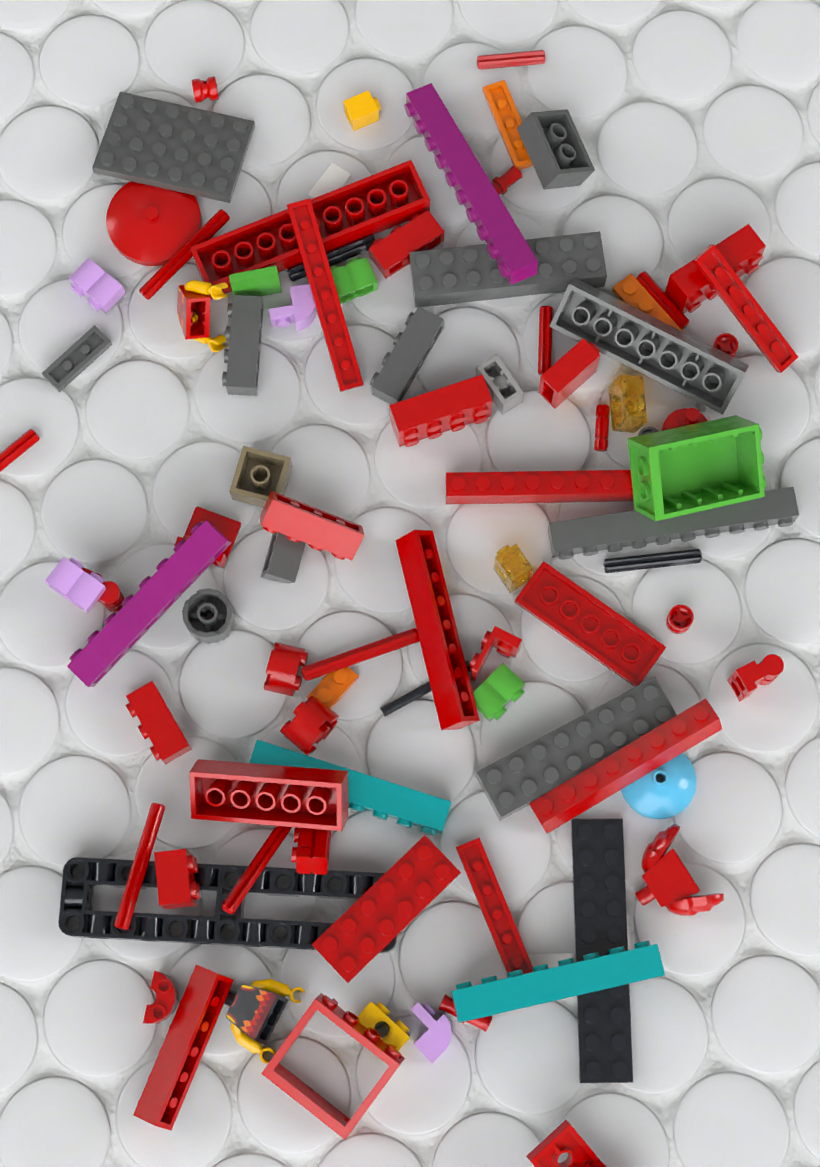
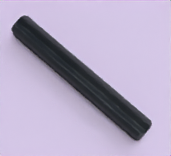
M372 234L327 252L329 266L369 251L371 244L375 241ZM303 263L287 270L292 282L307 277Z
M700 549L610 558L604 560L605 573L696 564L702 561V553Z

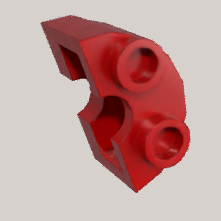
M275 642L274 651H271L266 669L267 678L264 683V690L293 697L294 691H299L302 676H299L298 673L300 666H306L308 652H305L303 648Z
M154 970L150 989L155 991L156 1000L153 1004L147 1005L143 1020L144 1024H158L166 1020L175 1012L178 1005V990L169 976Z

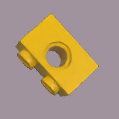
M371 1001L357 1016L359 1023L366 1028L374 1029L377 1023L386 1022L389 1025L390 1031L387 1036L380 1037V1039L386 1044H393L396 1046V1050L399 1051L410 1039L407 1035L409 1029L399 1019L394 1023L387 1016L390 1011L383 1004L378 1002L375 1005Z

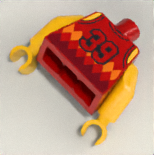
M191 280L186 282L185 285L178 286L177 315L185 340L194 339L205 345L208 343L209 348L213 352H219L226 348L222 344L226 342L224 335L219 334L212 338L211 334H209L210 294L215 300L227 297L228 295L222 292V289L228 288L226 283L212 286L208 282Z

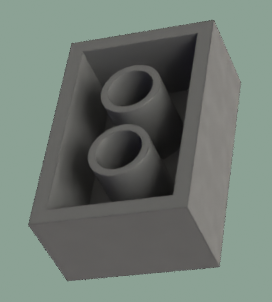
M568 109L531 112L517 128L544 190L580 186L595 171Z

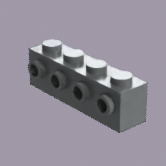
M233 295L232 303H228V318H231V326L226 327V340L229 341V349L224 350V363L228 364L227 372L222 374V386H226L228 395L257 396L264 310L262 296Z
M419 306L415 313L411 312L405 322L407 327L403 333L399 332L393 343L395 345L393 351L386 353L382 361L383 368L380 373L376 372L370 382L372 395L389 404L402 401L444 329L443 318Z

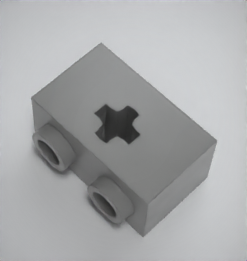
M497 354L476 367V376L483 374L492 401L502 415L523 403L524 392Z

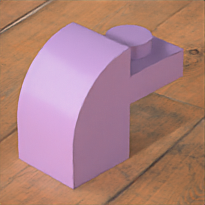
M309 284L289 287L292 305L269 309L272 327L283 328L291 325V323H296L297 331H301L312 324L317 311Z
M418 1002L411 1008V1011L422 1021L428 1030L414 1045L433 1063L447 1049L450 1043L451 1025L445 1014L436 1021L433 1018L436 1013L427 1003L421 1006Z

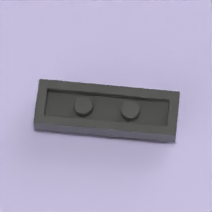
M94 325L44 370L42 375L60 393L113 344Z

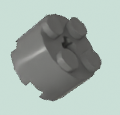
M208 588L196 591L197 593L185 601L182 610L183 622L191 636L207 644L225 640L229 637L235 623L232 605L227 597L218 590ZM212 612L214 617L206 620L204 616H208V613Z

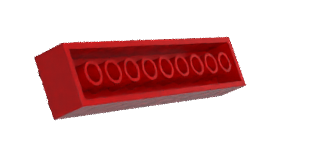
M412 160L311 199L326 253L367 235H374L407 222L417 213H424L427 210L430 212V199ZM287 209L190 247L202 280L211 283L212 286L226 283L228 288L222 289L224 294L232 292L229 279L230 274L277 266L279 273L303 263Z

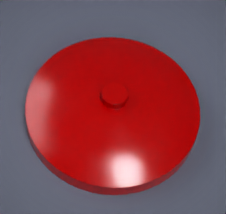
M130 181L122 186L112 198L107 210L106 225L114 247L122 256L140 265L162 266L201 229L202 218L199 204L194 195Z

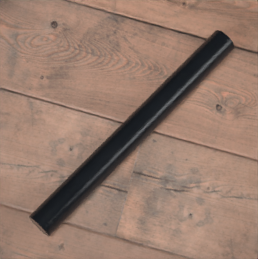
M467 660V661H465V663H466L467 671H469V669H470V666H469L470 663H469V661ZM430 682L381 707L380 710L384 717L431 692Z

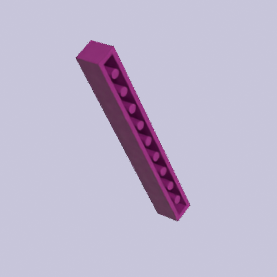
M432 83L406 93V104H404L406 114L409 118L412 117L414 119L416 131L419 135L422 134L424 136L427 150L434 153L437 167L444 170L447 184L455 189L456 198L460 205L463 204L465 206L469 221L475 223L480 240H485L488 245L487 250L490 257L498 262L501 276L503 278L506 277L510 285H513L536 275L538 260Z

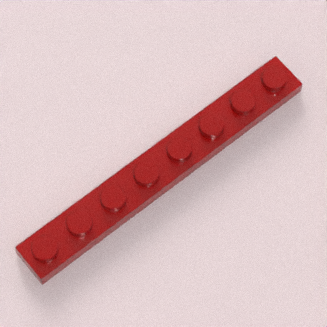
M309 198L287 204L286 207L339 390L344 392L364 386L311 200Z

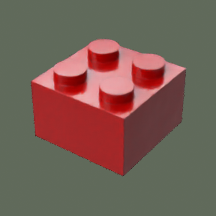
M186 848L154 852L159 906L164 909L197 906L196 899L201 898L199 883H196L194 880V873H198L197 858Z

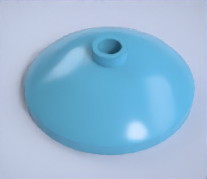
M682 753L621 789V792L628 805L640 815L651 819L670 818L682 812L693 799L696 790V773L691 761ZM657 774L664 776L665 780L663 783L656 781Z

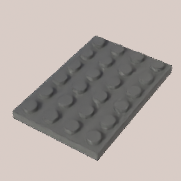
M119 92L92 167L93 173L230 203L255 129V121Z

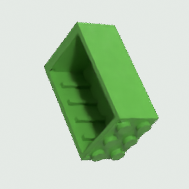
M734 415L627 438L634 509L654 521L765 497L764 488L766 487V480L762 467L764 455L761 451L760 441L762 439V431L758 423Z

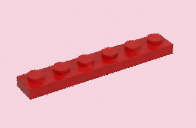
M710 244L692 260L777 373H782L798 358V355L716 246Z
M480 837L457 846V853L506 972L522 970L523 974L532 973V963Z

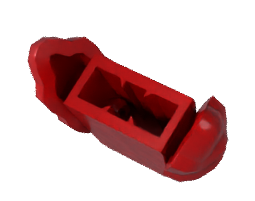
M673 824L665 831L659 832L653 842L649 843L645 848L641 868L644 872L642 878L647 886L637 891L635 895L642 906L656 899L661 907L665 906L669 912L680 916H694L699 912L710 911L713 906L724 901V894L714 893L691 896L701 890L676 851L671 849L666 853L680 830V826Z

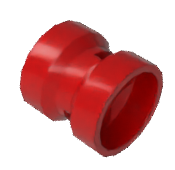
M215 76L208 77L206 81L192 79L195 103L203 102L207 98L211 101L219 100Z
M723 333L716 338L713 347L722 352H727L726 354L734 357L738 349V340L732 334Z
M685 605L674 606L666 619L667 628L675 634L685 633L694 620L692 610Z

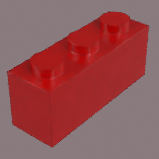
M429 210L424 213H417L410 219V222L404 226L399 225L395 227L390 235L384 239L379 238L375 240L369 248L370 259L385 279L410 264L409 252L432 250L444 242V230Z
M153 681L126 695L129 701L126 707L132 718L137 716L141 722V725L137 727L144 739L150 738L154 745L150 747V750L157 761L161 759L166 765L192 750Z

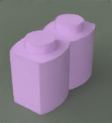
M89 258L69 277L72 285L70 287L71 290L79 297L84 295L88 298V304L97 312L102 310L104 313H107L125 294L123 286Z
M63 557L47 577L45 583L74 605L89 613L106 590L102 584L104 579L94 572H91L90 575L82 570L83 565L73 557L70 560Z

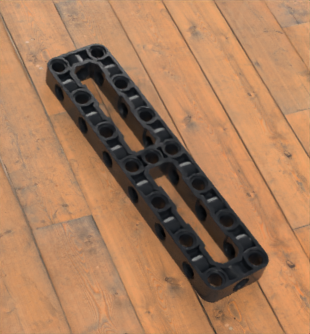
M76 857L68 860L63 869L58 923L61 932L71 937L316 950L312 944L333 924L245 919V898L233 914H228L222 909V904L234 886L226 884V877L230 873H237L240 879L248 866L198 864V873H194V880L196 883H199L200 890L217 892L215 917L133 913L131 929L127 933H121L119 928L114 926L118 912L88 909L89 889H92V886L95 885L125 888L127 881L124 879V872L132 867L134 860ZM149 861L141 889H146V887L157 888L155 861ZM77 865H83L84 874L80 878H74L73 869ZM265 867L248 893L290 897L305 895L350 900V898H360L385 873L328 870L326 875H318L312 872L310 874H298L294 868ZM284 875L290 877L291 882L287 888H278L277 880L279 877ZM333 878H338L342 881L341 889L336 892L328 889V883ZM77 916L80 922L79 926L71 931L68 928V921L70 918ZM175 922H181L183 925V931L178 936H173L170 931L172 924ZM226 925H233L235 934L233 937L225 939L222 936V929ZM283 927L287 931L286 938L283 941H275L273 938L275 929ZM397 936L380 952L381 954L389 953L395 948Z

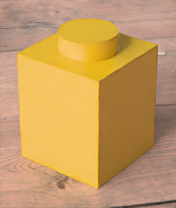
M369 90L343 101L344 113L353 131L379 121L381 107L376 97L372 98Z

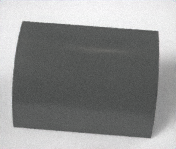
M279 532L273 533L261 577L281 583H295L306 543L302 541L293 542L284 534Z

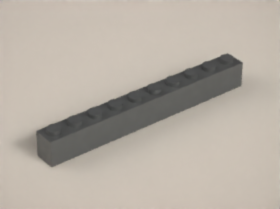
M794 487L764 491L765 497L654 521L633 510L552 522L548 526L552 558L570 559L574 557V554L583 553L584 556H591L597 554L598 551L607 549L608 552H618L623 549L622 547L632 546L633 549L646 547L648 543L655 542L657 545H665L675 539H681V541L686 542L705 535L706 538H713L719 536L722 532L739 534L744 532V529L749 528L761 531L769 528L770 525L778 524V527H787L792 525L799 516Z

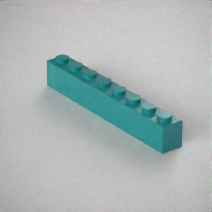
M260 740L256 741L249 763L348 771L349 809L361 813L363 809L373 812L372 816L382 820H387L388 817L397 819L398 825L407 828L415 825L422 828L421 832L436 836V833L442 834L451 807V801Z
M648 940L635 943V949L625 951L624 946L609 949L610 955L602 957L599 956V952L583 955L584 961L574 963L573 958L558 961L559 966L554 968H548V964L532 967V973L523 974L522 970L509 972L506 979L497 980V976H491L481 979L482 984L475 986L471 985V981L456 984V990L451 991L457 1021L461 1023L664 976L665 972L658 944L650 945Z

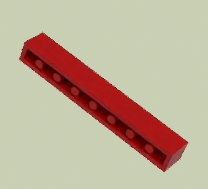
M631 470L446 472L445 478L446 505L634 502Z
M413 530L395 541L441 730H458L480 720L433 530Z
M705 698L529 803L548 834L722 730L720 719Z

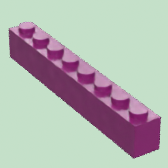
M206 520L204 523L201 521L197 523L191 530L192 535L186 541L183 539L174 547L175 553L169 559L164 558L157 565L156 569L158 571L152 577L147 576L139 584L141 589L135 595L130 594L122 602L123 608L117 614L113 612L104 621L106 625L100 632L98 630L93 632L87 639L89 643L83 649L79 648L69 658L71 662L67 667L87 687H95L232 543L211 522Z

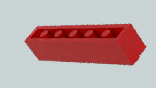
M199 965L195 966L145 1088L137 1103L134 1116L154 1126L172 1131L234 981L233 979Z

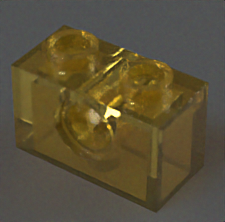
M620 375L608 386L612 429L617 432L635 433L648 422L643 377Z
M517 544L512 547L506 545L496 553L498 556L495 557L494 571L509 593L515 591L531 579L533 567Z

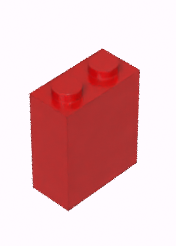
M583 338L541 375L538 393L554 409L597 372L601 356L597 346L592 342L588 343Z

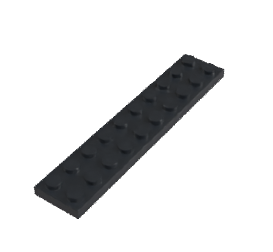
M571 819L576 962L584 961L583 955L599 952L600 957L610 955L609 949L624 946L625 951H628L623 819ZM629 984L578 995L577 1020L580 1083L633 1082Z

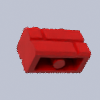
M294 828V843L298 844L297 847H292L291 862L296 863V872L298 874H310L312 872L313 874L326 875L328 872L331 830Z

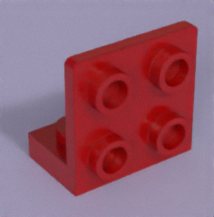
M196 507L183 538L178 536L174 546L183 539L186 541L192 535L191 530L200 521L204 523L207 520L232 542L212 563V565L224 569L241 528V523L201 507Z
M494 626L492 632L487 630L481 642V654L475 653L469 665V671L472 672L471 680H477L493 647L497 649L496 652L506 658H510V656L516 658L520 651L522 639Z

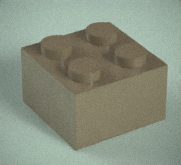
M243 446L229 491L232 500L264 508L271 491L284 495L293 467L291 458Z

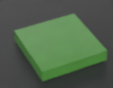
M277 266L229 275L233 295L266 296L282 293Z

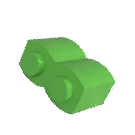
M357 257L351 259L346 266L330 267L340 304L356 297L367 295L378 289L377 279L367 258L361 259Z
M502 663L473 692L477 710L489 722L493 718L499 720L507 711L505 706L511 700L515 703L525 693L522 690L525 683Z

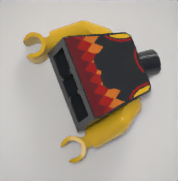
M273 979L253 981L251 985L242 984L238 992L230 989L224 1002L225 1005L229 1006L226 1018L231 1021L230 1029L236 1041L253 1054H260V1060L265 1064L270 1061L262 1056L263 1052L271 1051L275 1055V1051L272 1047H262L261 1044H267L288 1002V999L284 997L289 996L291 1002L298 1004L302 1001L293 998L294 991L297 990L305 993L301 987L290 989L289 985Z

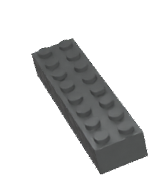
M599 231L526 239L527 244L538 260L537 274L513 285H510L506 277L503 278L501 276L498 262L490 257L487 244L409 252L415 308H418V306L429 307L564 292L569 283L575 278L595 288L604 287L607 273L601 233Z
M577 278L569 283L549 326L579 342L584 338L588 343H594L600 353L722 415L726 411L749 367L748 364Z
M653 677L477 771L476 778L501 821L529 806V803L677 716L657 679Z

